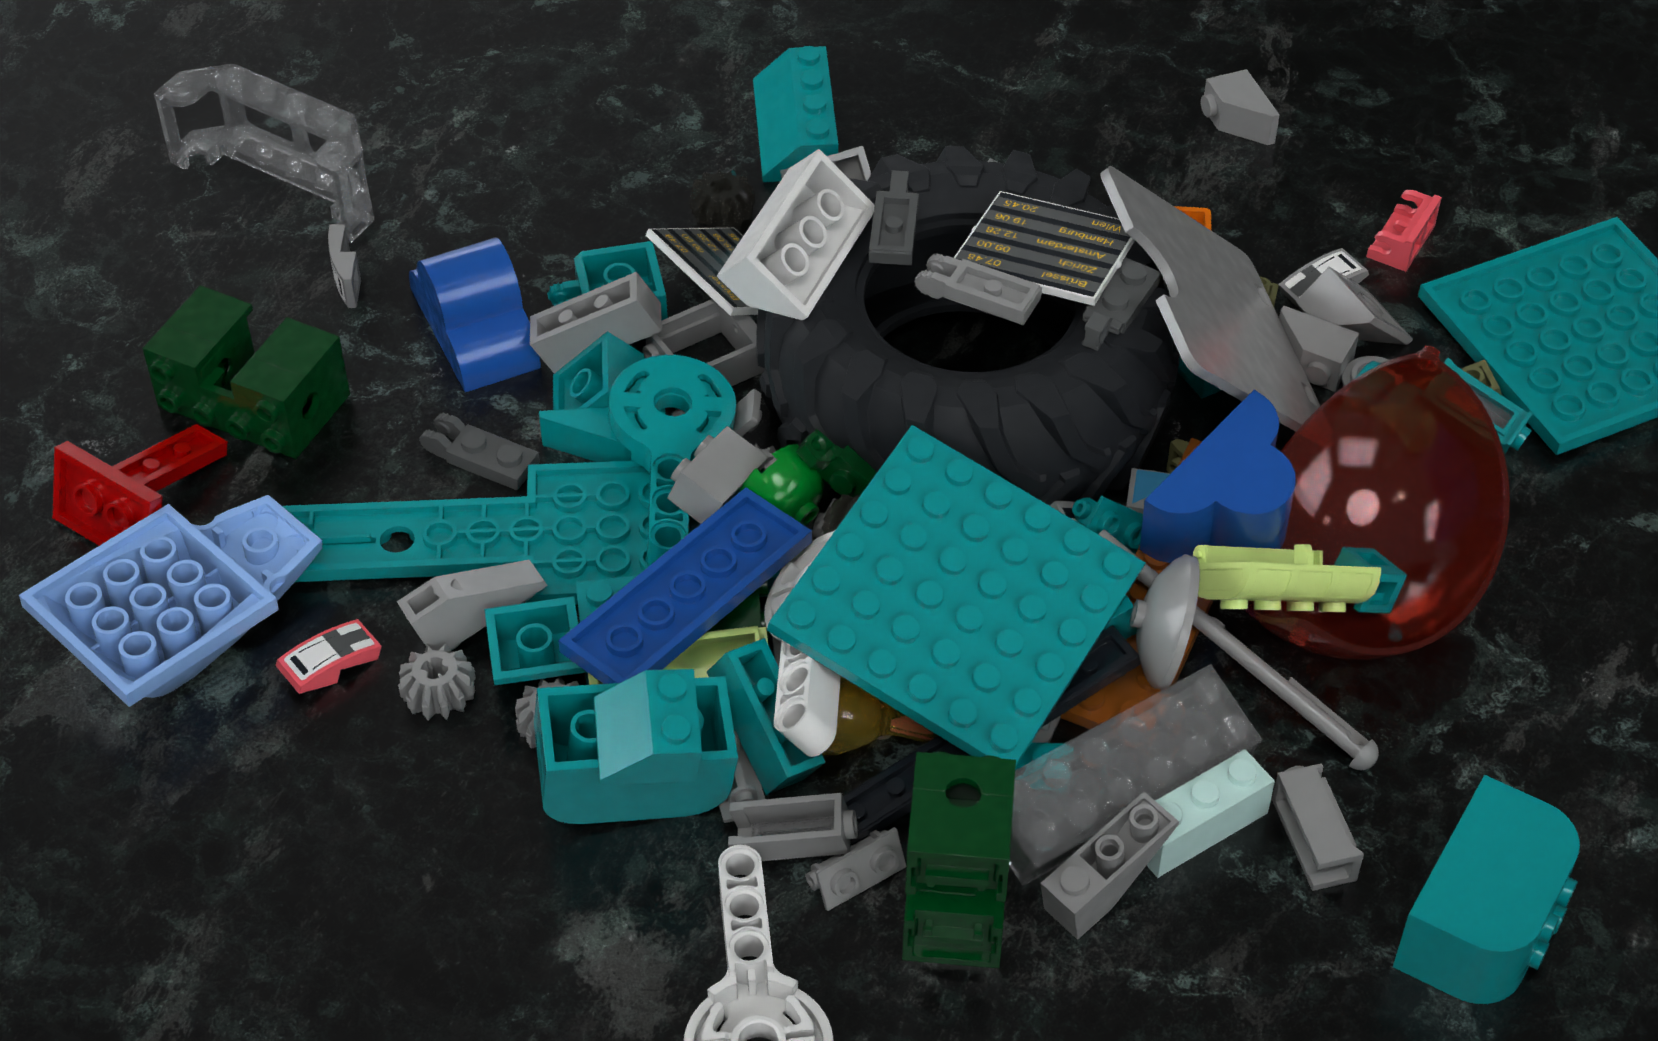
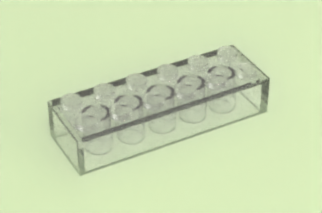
M1210 664L1169 686L1167 689L1158 692L1015 770L1009 865L1022 886L1064 863L1141 793L1146 792L1152 799L1157 800L1244 749L1250 755L1263 740L1213 666Z

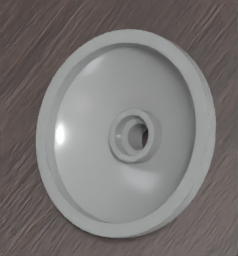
M1184 554L1173 560L1155 577L1144 600L1137 599L1132 609L1130 626L1137 627L1136 651L1139 655L1145 678L1153 689L1165 691L1170 686L1177 674L1187 647L1197 605L1200 580L1199 561L1195 556Z

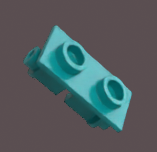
M1103 496L1100 497L1098 502L1085 497L1074 503L1072 512L1078 522L1096 534L1105 529L1131 552L1136 554L1141 540L1142 513Z

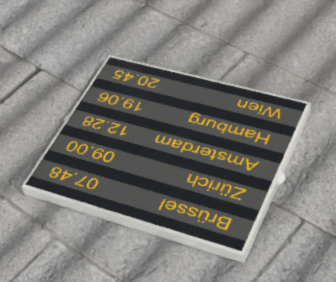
M999 191L977 225L972 228V232L954 258L961 261L966 259L1039 284L1044 294L1095 306L1113 275L1121 267L1123 259L1135 240L1125 233L1118 218Z
M735 228L648 229L646 236L730 316L758 315L757 308L747 306L717 277L743 238V235Z

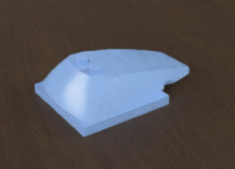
M269 495L227 510L215 516L214 520L209 524L201 526L191 524L172 506L167 504L19 594L22 607L130 707L144 697L155 698L164 696L182 686L230 648L250 628L278 611L277 601L301 576L320 552L322 540Z

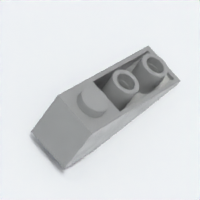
M524 560L433 577L398 600L397 603L425 646L428 644L433 650H439L447 643L449 648L453 650L461 642L487 627L484 609L521 604L530 600L537 592L548 585L531 561Z
M1146 792L1141 793L1041 882L1044 909L1078 940L1115 906L1176 829L1179 821Z

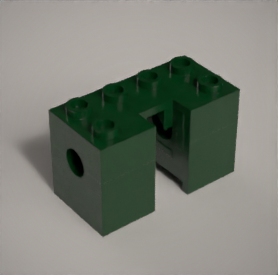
M200 285L142 348L158 406L169 413H178L191 418L203 426H211L227 432L237 439H245L263 446L273 453H281L297 459L350 395L340 337L286 317L263 345L254 352L247 316L253 311L252 304Z
M941 751L933 753L916 752L907 847L906 905L902 960L999 969L1010 862L1016 760L1001 759L991 755L976 757L951 755Z

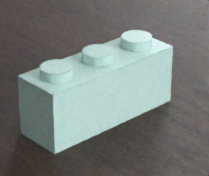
M1244 749L1155 800L1179 821V825L1147 864L1148 868L1159 878L1268 814L1275 780Z

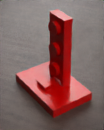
M195 424L114 466H110L66 441L54 447L52 518L100 546L162 508L163 496L157 493V491L226 456L228 441Z

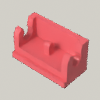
M1405 190L1401 197L1407 201L1414 202L1417 208L1414 209L1408 205L1397 204L1383 229L1375 235L1374 238L1376 240L1368 248L1366 257L1406 272L1435 227L1442 199L1440 196L1434 195L1431 197L1415 190Z

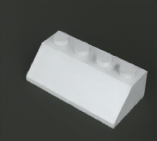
M818 149L788 169L717 277L747 306L804 320L808 318L872 217L875 205Z

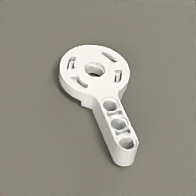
M834 531L813 540L810 545L781 569L766 600L764 611L766 627H768V623ZM770 633L781 643L774 727L805 755L809 757L818 756L829 748L836 736L841 676Z
M734 845L727 848L719 857L718 869L728 970L722 980L707 989L708 997L691 1016L684 1034V1041H747L756 1037L767 1038L771 1041H834L829 1020L821 1007L809 995L798 989V980L783 975L773 964L762 861L759 853L747 845ZM736 875H746V877H742V878H737V877H734V876H736ZM741 915H750V916H752V917L746 918V919L738 918V916H741ZM746 956L757 957V959L750 961L741 958ZM786 1014L794 1021V1023H795L794 1025H793V1023L785 1016ZM723 1020H724L725 1022H724V1024L722 1025L720 1031L717 1032L719 1026L721 1025V1023H722Z

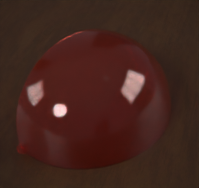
M1425 346L1422 351L1394 358L1358 376L1323 403L1295 432L1281 450L1294 468L1296 484L1286 538L1280 549L1294 550V544H1310L1312 550H1323V565H1334L1342 547L1373 548L1407 574L1391 613L1358 612L1353 608L1355 604H1346V612H1319V602H1314V611H1286V601H1281V610H1254V601L1248 600V609L1244 610L1272 634L1296 647L1318 655L1348 660L1388 658L1420 649L1449 633L1467 617L1487 590L1496 572L1507 536L1510 508L1509 478L1504 452L1497 431L1484 405L1471 387L1456 372L1440 361V352L1436 348Z

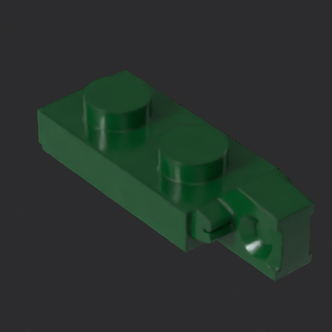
M818 429L809 434L796 451L810 468H815L820 476L830 484L831 488L841 494L852 505L855 504L877 474L848 445L843 449L840 448Z

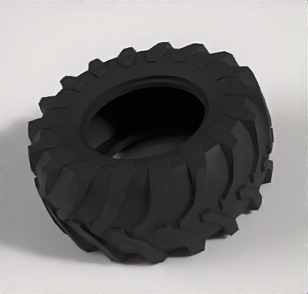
M945 146L936 162L918 164L896 154L880 158L868 181L849 178L875 205L876 192L890 190L892 170L909 171L908 193L919 194L912 265L869 263L872 215L808 318L798 320L758 309L756 356L758 366L765 368L759 379L768 410L776 412L782 422V425L778 427L777 433L781 448L793 444L800 446L809 434L818 429L840 448L843 449L848 445L878 472L908 429L913 425L1049 506L1054 501L1076 502L1085 497L1098 502L1106 489L1122 491L1130 483L1131 469H1140L1150 447L1153 445L1165 422L1177 378L1180 354L1156 303V300L1164 294L1170 297L1169 290L1164 285L1162 274L1158 287L1148 298L1133 323L1129 325L1125 333L1116 335L1109 332L1098 351L1082 345L1086 332L1084 328L1087 323L1083 321V315L1088 304L1044 293L1041 294L1040 301L1022 326L1040 336L1049 344L1051 349L1035 359L1018 366L987 372L946 370L914 360L899 352L883 339L899 326L927 315L954 311L986 313L944 297L935 299L928 294L925 295L920 290H917L918 288L915 286L916 283L914 281L919 272L927 270V261L933 254L936 255L938 253L954 258L972 232V228L977 225L999 191L1118 218L1113 205L1106 206L1088 194L1091 177L1078 169H1075L1062 179L1035 171L1031 155L1016 150L1011 152L1004 164L978 161L964 146ZM1135 241L1125 257L1159 271L1151 257ZM824 480L823 498L826 501L841 495L835 492L830 484Z

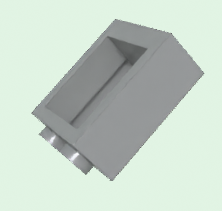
M713 299L662 320V331L646 338V346H643L645 358L659 355H674L673 353L722 333L736 351L707 364L718 370L729 381L731 386L765 371V368L758 366L757 324L749 315L730 316Z

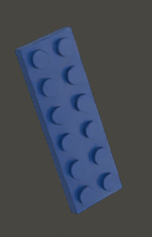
M745 487L559 639V652L603 684L622 683L645 670H662L812 543V530Z

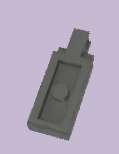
M892 170L890 190L876 192L869 246V263L912 265L919 194L908 193L909 171Z
M1125 257L1121 267L1117 269L1095 306L1087 305L1083 321L1087 323L1084 328L1086 332L1082 345L1098 351L1109 332L1116 335L1124 334L1129 325L1138 316L1148 298L1158 287L1161 272Z

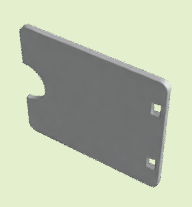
M1109 166L1100 173L1102 182L1125 233L1132 237L1147 252L1167 284L1170 297L1164 294L1156 300V303L1187 368L1196 376L1240 401H1243L1253 390H1256L1273 404L1279 417V423L1324 448L1334 443L1331 439L1332 429L1249 257L1242 250L1116 168Z

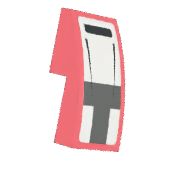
M356 619L332 627L305 640L279 657L276 667L295 690L301 694L337 684L342 669L378 660L382 646L365 626Z

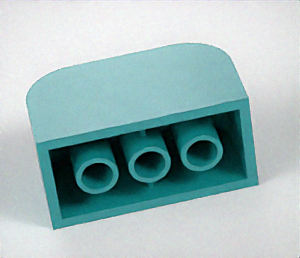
M725 676L695 678L702 746L697 782L600 785L593 701L594 696L620 683L537 688L534 731L543 809L549 817L570 824L686 817L709 811L719 806L729 797L738 762V752Z
M1484 775L1408 915L1393 968L1469 1003L1490 1004L1504 1000L1512 995L1521 984L1529 966L1536 970L1539 969L1549 948V941L1552 935L1557 933L1568 909L1566 907L1578 881L1570 878L1580 849L1579 836L1570 819L1549 803Z

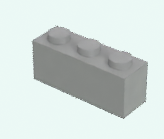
M637 272L530 316V346L553 373H556L607 331L627 344L646 339L662 331L661 302Z

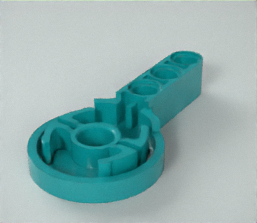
M659 355L635 362L619 374L611 387L609 395L608 415L614 435L621 444L631 451V460L643 466L650 475L647 539L648 567L688 535L689 515L667 499L675 484L670 479L672 473L683 459L688 458L692 461L695 458L694 453L708 435L715 438L726 426L733 430L735 424L736 397L729 381L709 364L698 359L680 355ZM674 407L682 410L685 414L668 416L661 413L660 410Z

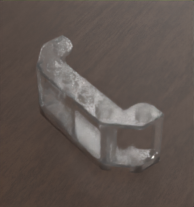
M234 63L180 71L154 92L170 163L186 169L190 166L188 158L192 155H205L206 163L213 165L223 155H226L334 202L330 206L332 218L337 220L335 224L346 226L348 242L350 243L374 221L363 161L364 155L354 114ZM209 90L218 93L225 125L192 130L181 140L173 106L185 107L194 104ZM244 105L290 124L293 142L252 125L247 120ZM307 132L327 141L315 152L310 146ZM356 163L358 170L352 168Z

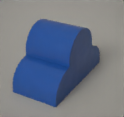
M497 237L417 262V269L409 272L411 291L465 393L541 368L540 356L530 346V322L523 309L521 292L513 265L504 245Z
M1253 390L1145 499L1140 550L1156 560L1171 563L1184 554L1193 556V551L1198 545L1280 549L1282 547L1289 523L1296 476L1289 459L1275 448L1279 430V417L1275 407L1265 396Z

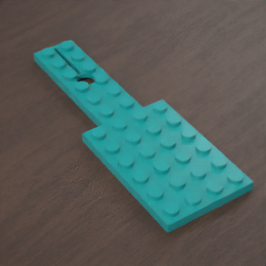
M634 461L528 465L527 496L282 506L322 540V549L295 582L434 577L530 560L548 586L537 592L526 603L574 596L575 604H578L576 582L637 576L648 567L647 539L650 475L643 466ZM690 515L688 534L700 525ZM395 532L408 533L410 539L414 541L410 548L402 552H389L381 544L388 542L392 533ZM781 569L768 579V594Z

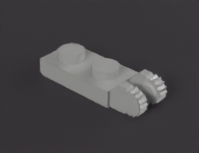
M938 253L936 255L933 254L928 259L926 264L927 270L919 272L914 281L916 283L915 286L918 288L917 290H920L925 295L928 294L932 298L939 299L944 297L1021 325L1025 324L1040 301L1042 287L1039 284L966 259L961 261Z

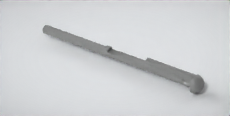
M1105 529L1098 534L1139 558ZM1145 563L1137 579L1150 588L1153 580L1159 574ZM1196 605L1193 626L1354 758L1349 767L1362 771L1374 766L1378 760L1379 750L1373 739L1368 741L1295 679L1290 677L1289 680H1286L1224 629L1225 625L1220 620L1209 616Z

